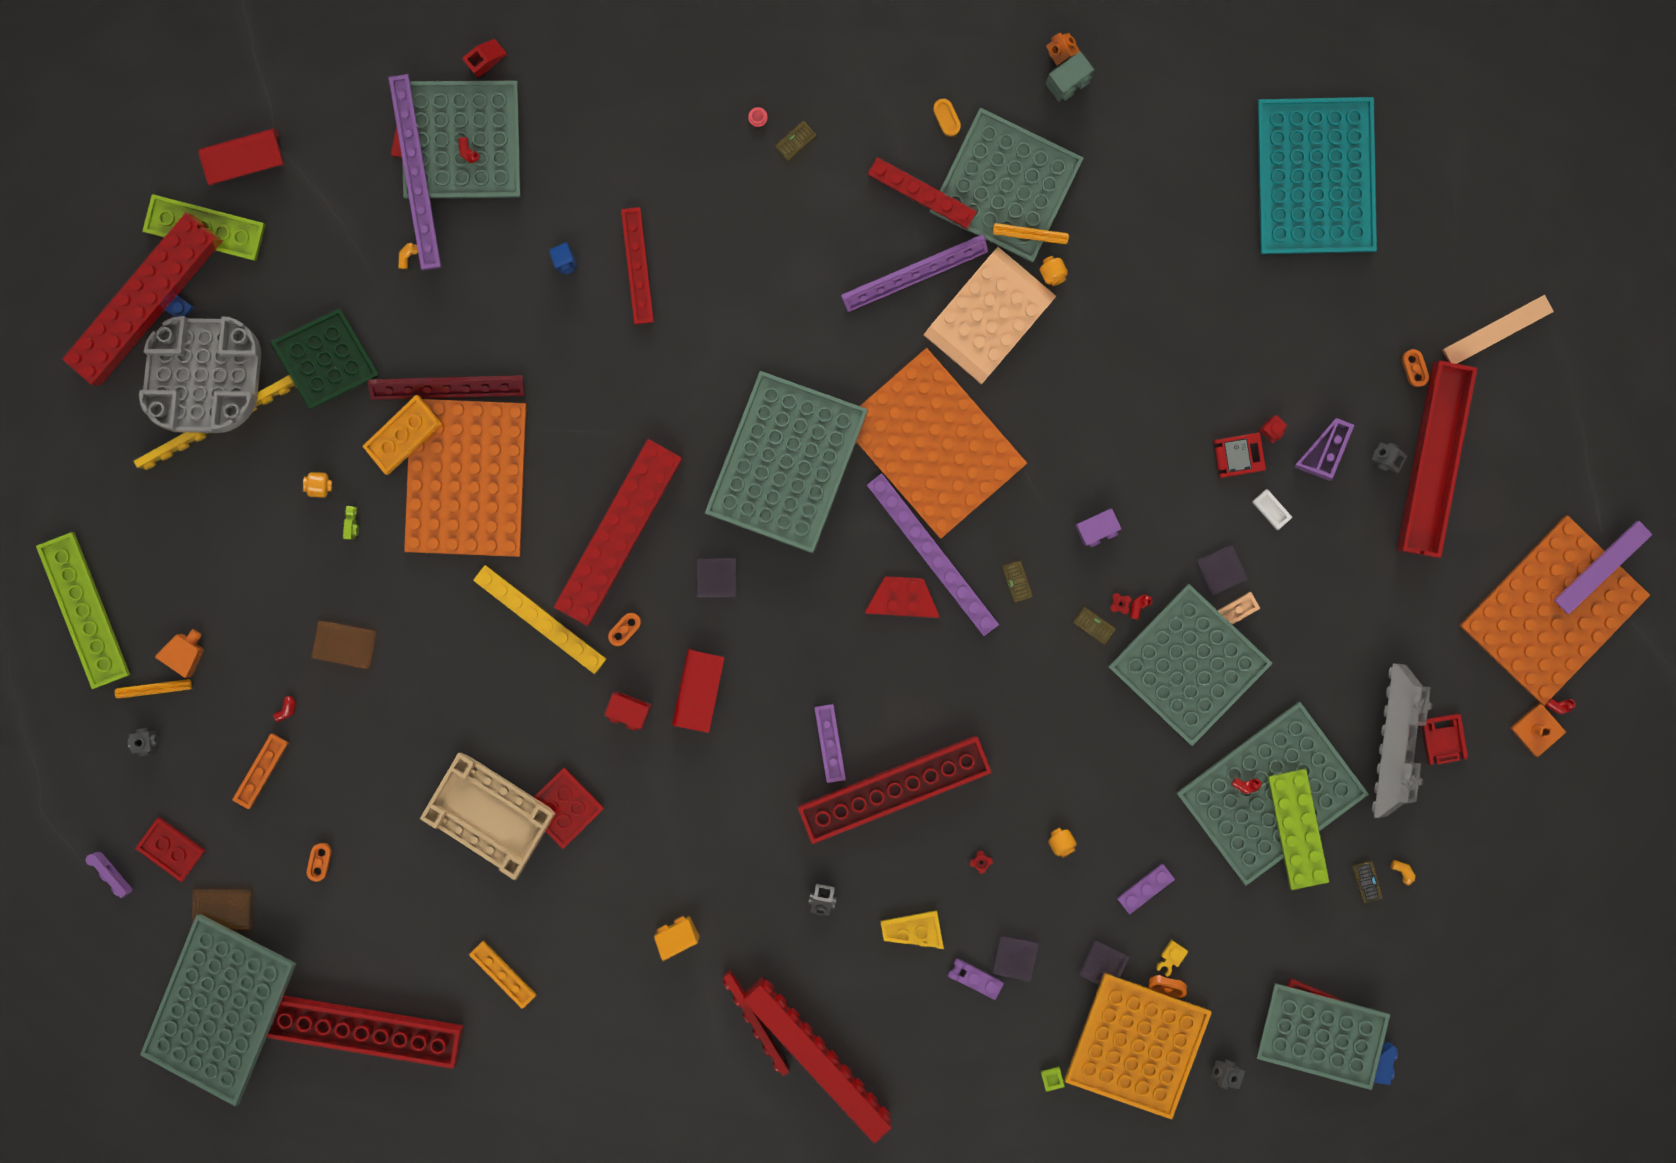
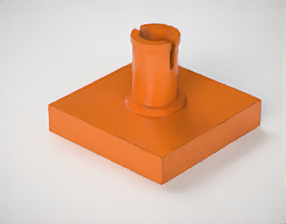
M1541 703L1533 707L1510 728L1535 757H1539L1566 733Z

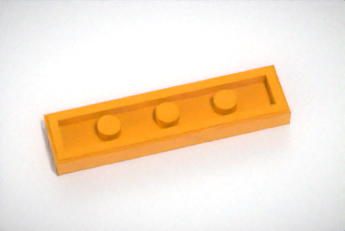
M484 940L469 954L521 1009L537 995Z

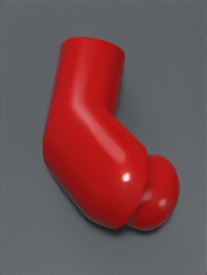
M1141 595L1133 600L1130 618L1139 619L1141 609L1150 606L1153 602L1152 598L1148 595Z
M286 696L283 699L282 710L273 714L277 723L294 714L296 702L292 696Z

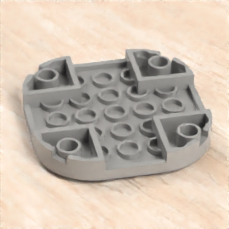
M179 316L164 321L163 325L156 332L153 331L150 334L144 347V353L147 355L143 390H139L140 404L144 413L155 424L173 432L223 433L239 427L253 412L258 395L261 348L254 333L241 322L229 317H222L221 319H193Z

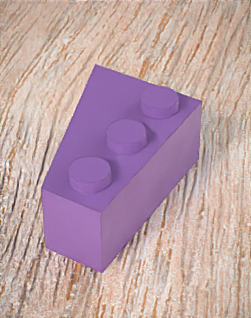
M1336 418L1294 468L1331 481L1354 425Z

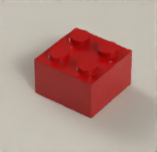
M616 691L612 694L604 715L608 717L607 720L616 724L619 722L625 723L626 728L636 731L644 727L652 705Z

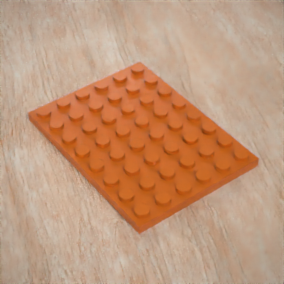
M928 348L923 350L860 405V407L868 409V413L856 443L940 539L1027 464L1023 457Z
M422 399L442 425L408 456L404 552L521 557L527 404Z
M1564 516L1460 625L1468 635L1542 705H1545L1650 596L1644 588L1619 566L1570 614H1566L1553 600L1604 552L1569 516Z

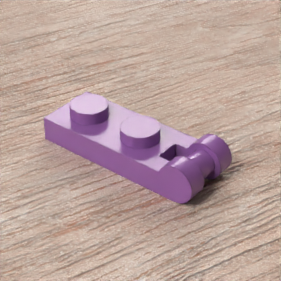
M95 852L86 857V863L97 869L100 878L108 882L111 886V891L116 896L123 898L133 891L103 853Z
M956 958L955 966L947 976L996 1000L1004 982ZM961 969L966 970L964 976L959 974Z

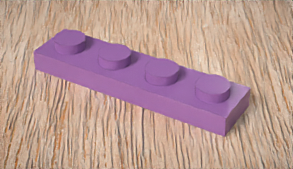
M834 705L814 707L826 781L830 783L846 780Z

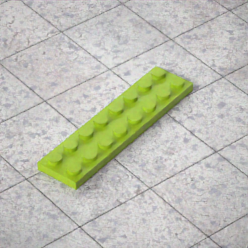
M75 532L37 545V551L91 688L96 689L129 676L128 667Z

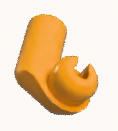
M407 243L400 250L399 269H408V257L411 254L415 255L418 253L416 244Z
M1392 860L1390 868L1400 871L1403 875V883L1411 885L1415 881V874L1410 865Z

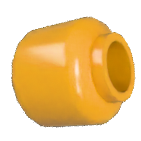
M1053 256L1043 260L1044 264L1040 267V272L1045 283L1052 284V286L1063 283L1068 275V270L1063 260Z
M310 472L307 477L304 476L303 491L309 497L325 498L328 491H332L333 482L329 480L326 473Z
M1058 828L1050 833L1052 837L1049 838L1048 844L1056 856L1064 858L1075 851L1077 843L1069 830Z

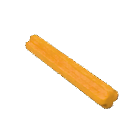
M997 223L993 226V234L1059 244H1067L1069 240L1068 233Z
M186 679L116 688L115 697L119 699L192 689V681Z

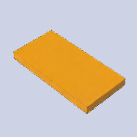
M415 395L362 447L383 473L389 475L442 423L421 397Z

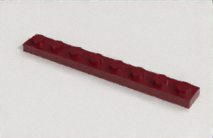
M523 375L372 379L368 382L371 400L412 399L415 395H419L421 398L525 396Z

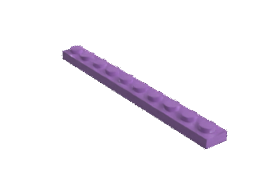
M408 74L389 77L421 269L441 268L410 78Z
M880 474L867 484V487L981 634L985 636L999 625L884 475Z

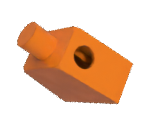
M192 629L187 637L183 634L175 635L155 658L184 678L192 677L204 652V648L197 644L202 634Z

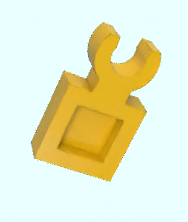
M1171 940L1161 954L1165 960L1159 962L1156 969L1160 971L1163 966H1166L1167 971L1165 975L1168 977L1172 972V965L1174 964L1178 967L1188 953V950Z

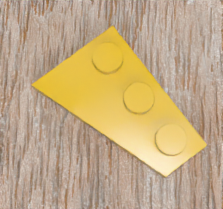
M937 910L880 921L884 941L944 949Z

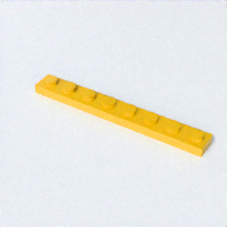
M484 565L474 578V582L593 674H596L607 658L488 566Z

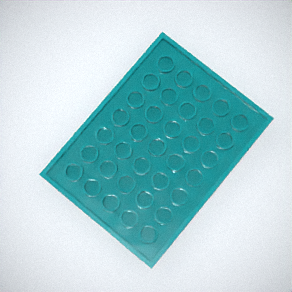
M1374 97L1259 99L1257 101L1260 254L1376 252Z

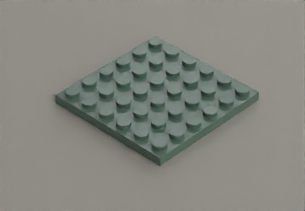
M410 81L430 199L521 198L518 81ZM467 137L469 148L479 153L480 157L476 163H469L460 156L458 138ZM403 165V198L409 199Z
M980 108L940 189L942 193L977 211V214L967 230L930 210V213L977 236L983 234L985 240L1033 263L1043 241L993 234V226L997 223L1049 231L1082 163L1083 157Z
M1187 584L1108 667L1193 746L1273 663L1190 584Z

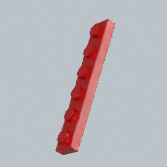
M878 157L868 172V176L967 230L977 214V211Z
M641 208L621 209L634 324L654 323Z
M731 970L726 972L723 977V984L728 991H732L734 995L732 998L736 1006H741L744 1013L742 1015L748 1024H752L754 1028L752 1032L756 1039H761L764 1044L762 1048L765 1054L773 1059L772 1065L777 1073L781 1072L782 1076L788 1074L790 1067L768 1030L756 1014L744 1003L745 992Z

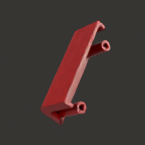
M273 128L199 149V156L208 185L212 186L215 183L279 165L284 166L277 140L279 138V131Z
M692 649L687 650L672 722L673 726L709 733L725 657L698 652Z

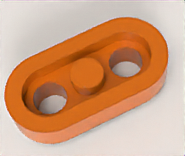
M1416 349L1406 351L1402 356V364L1408 382L1414 387L1424 386L1429 380V374L1421 352ZM1410 356L1414 358L1413 363L1409 362ZM1416 374H1418V375L1420 376V380H1419V381H1416V380H1415V375H1416Z
M635 613L624 615L608 634L610 643L614 646L624 645L640 628V617ZM629 619L635 620L633 626L628 624ZM616 633L622 634L621 640L616 639Z
M318 843L311 850L307 876L315 882L324 879L328 873L332 849L326 843ZM320 849L325 851V855L320 854ZM316 868H320V870H321V873H320V874H317V873H316V871H315Z
M1156 975L1149 979V989L1174 998H1183L1187 994V985L1181 980H1174L1161 975Z

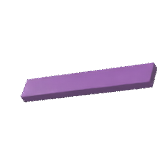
M1636 521L1553 601L1566 614H1570L1652 536L1650 531L1640 521Z

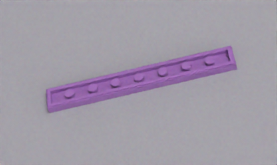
M982 234L842 294L847 312L988 253L986 240Z

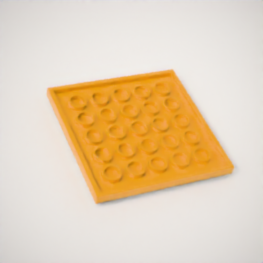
M1104 973L1064 1081L1172 1119L1212 1012L1203 1007Z

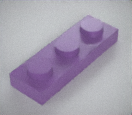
M1161 864L1117 899L1126 911L1131 914L1175 879L1167 868Z

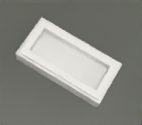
M1265 489L1252 501L1276 530H1279L1293 518L1268 489Z

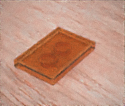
M319 620L312 658L370 669L377 631Z
M193 889L192 925L196 915L201 914L229 929H251L252 890Z

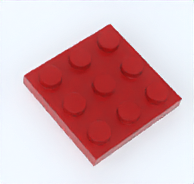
M565 767L534 796V798L550 807L556 813L545 832L562 849L604 809L597 799Z

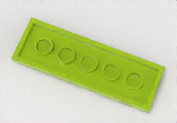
M151 195L142 232L164 238L186 212L195 215L208 229L223 240L215 251L257 261L266 224L173 199Z
M1300 769L1267 776L1290 889L1295 890L1329 883L1307 770Z

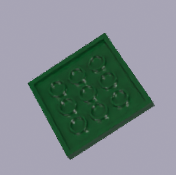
M340 308L270 341V345L309 411L379 376Z

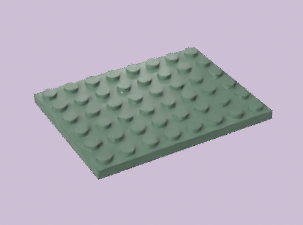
M760 371L705 514L814 554L868 409Z
M1297 702L1176 793L1245 886L1284 858L1267 776L1300 769L1307 770L1319 831L1369 795L1301 702ZM1234 778H1238L1243 782L1259 779L1262 785L1258 791L1244 794L1231 786Z
M201 914L196 915L140 1055L233 1106L239 1105L296 963Z

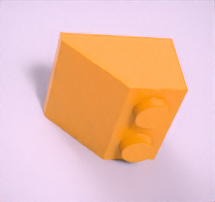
M681 916L674 920L673 925L668 927L666 924L658 928L654 938L660 956L664 961L697 944L700 935L690 916L686 918Z

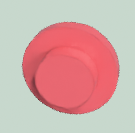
M756 107L749 112L748 119L751 125L762 127L766 124L768 116L764 109Z

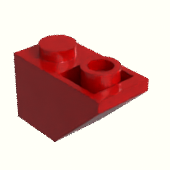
M496 39L476 46L462 59L479 79L508 54Z

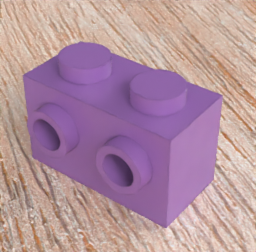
M1112 508L1075 525L1084 546L1090 545V548L1100 544V539L1106 536L1107 539L1117 536V531L1121 530Z

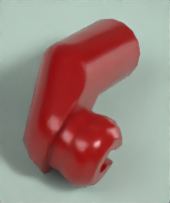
M467 137L458 138L460 156L469 163H476L480 157L479 153L469 148Z
M1550 698L1545 706L1557 714H1564L1572 711L1576 707V703L1573 699L1556 702Z
M1234 778L1231 786L1244 794L1256 792L1262 785L1259 779L1243 782L1238 778Z

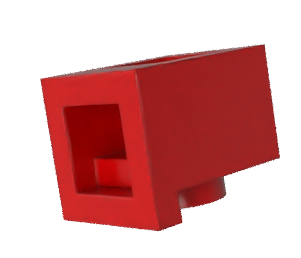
M1274 415L1258 431L1271 443H1274L1285 434L1287 424L1277 415Z

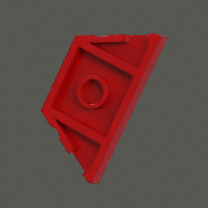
M885 576L865 610V614L939 618L926 583L921 578Z

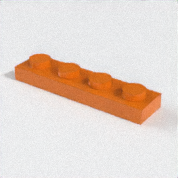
M274 733L269 735L232 799L233 801L248 810L252 808L289 742Z

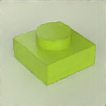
M1059 1067L1041 1071L1046 1092L1065 1087Z

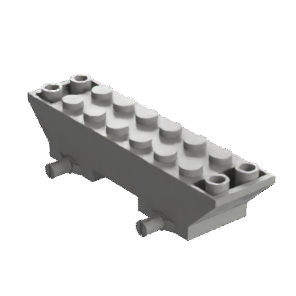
M1393 664V667L1389 669L1391 684L1386 692V697L1389 700L1388 706L1386 705L1384 709L1386 724L1382 727L1384 740L1379 749V754L1382 757L1381 763H1378L1377 766L1379 781L1375 784L1374 791L1377 797L1372 806L1375 818L1386 817L1405 803L1417 802L1418 788L1423 784L1421 783L1423 779L1420 778L1421 763L1414 762L1418 726L1426 725L1428 710L1432 709L1431 706H1433L1429 702L1431 687L1422 686L1407 665Z

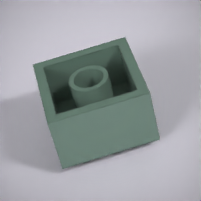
M1080 51L1051 72L1045 84L1058 102L1062 99L1066 101L1074 95V91L1078 87L1081 90L1090 83L1089 80L1092 79L1091 75L1094 69Z

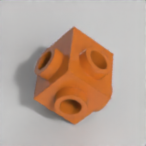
M1058 33L1046 45L1050 57L1057 66L1064 64L1080 52L1075 39L1070 33L1063 35Z

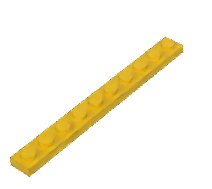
M289 375L258 392L253 412L257 410L256 407L262 403L263 405L268 404L274 400L273 397L280 394L281 396L290 391L294 384ZM185 432L134 460L137 468L148 470L156 465L155 462L172 457L173 452L187 449L191 442H199L205 439L208 433Z

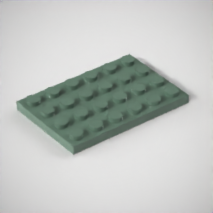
M1274 983L1256 1058L1372 1090L1390 1014Z

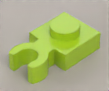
M346 506L343 539L355 540V536H358L359 525L355 521L357 507Z

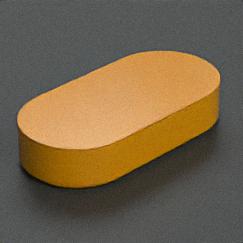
M937 100L933 107L934 115L942 132L946 136L953 137L959 133L961 128L957 114L949 100Z

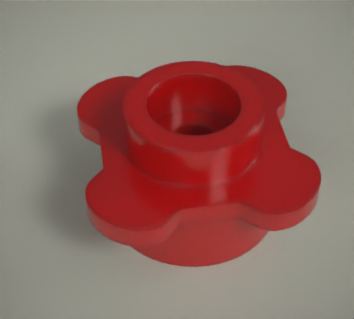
M1118 593L1114 594L1112 597L1113 602L1110 606L1111 611H1120L1123 614H1127L1131 597L1120 596Z
M978 851L976 857L970 860L971 867H975L981 874H984L989 865L993 863L992 858L985 856L983 851Z

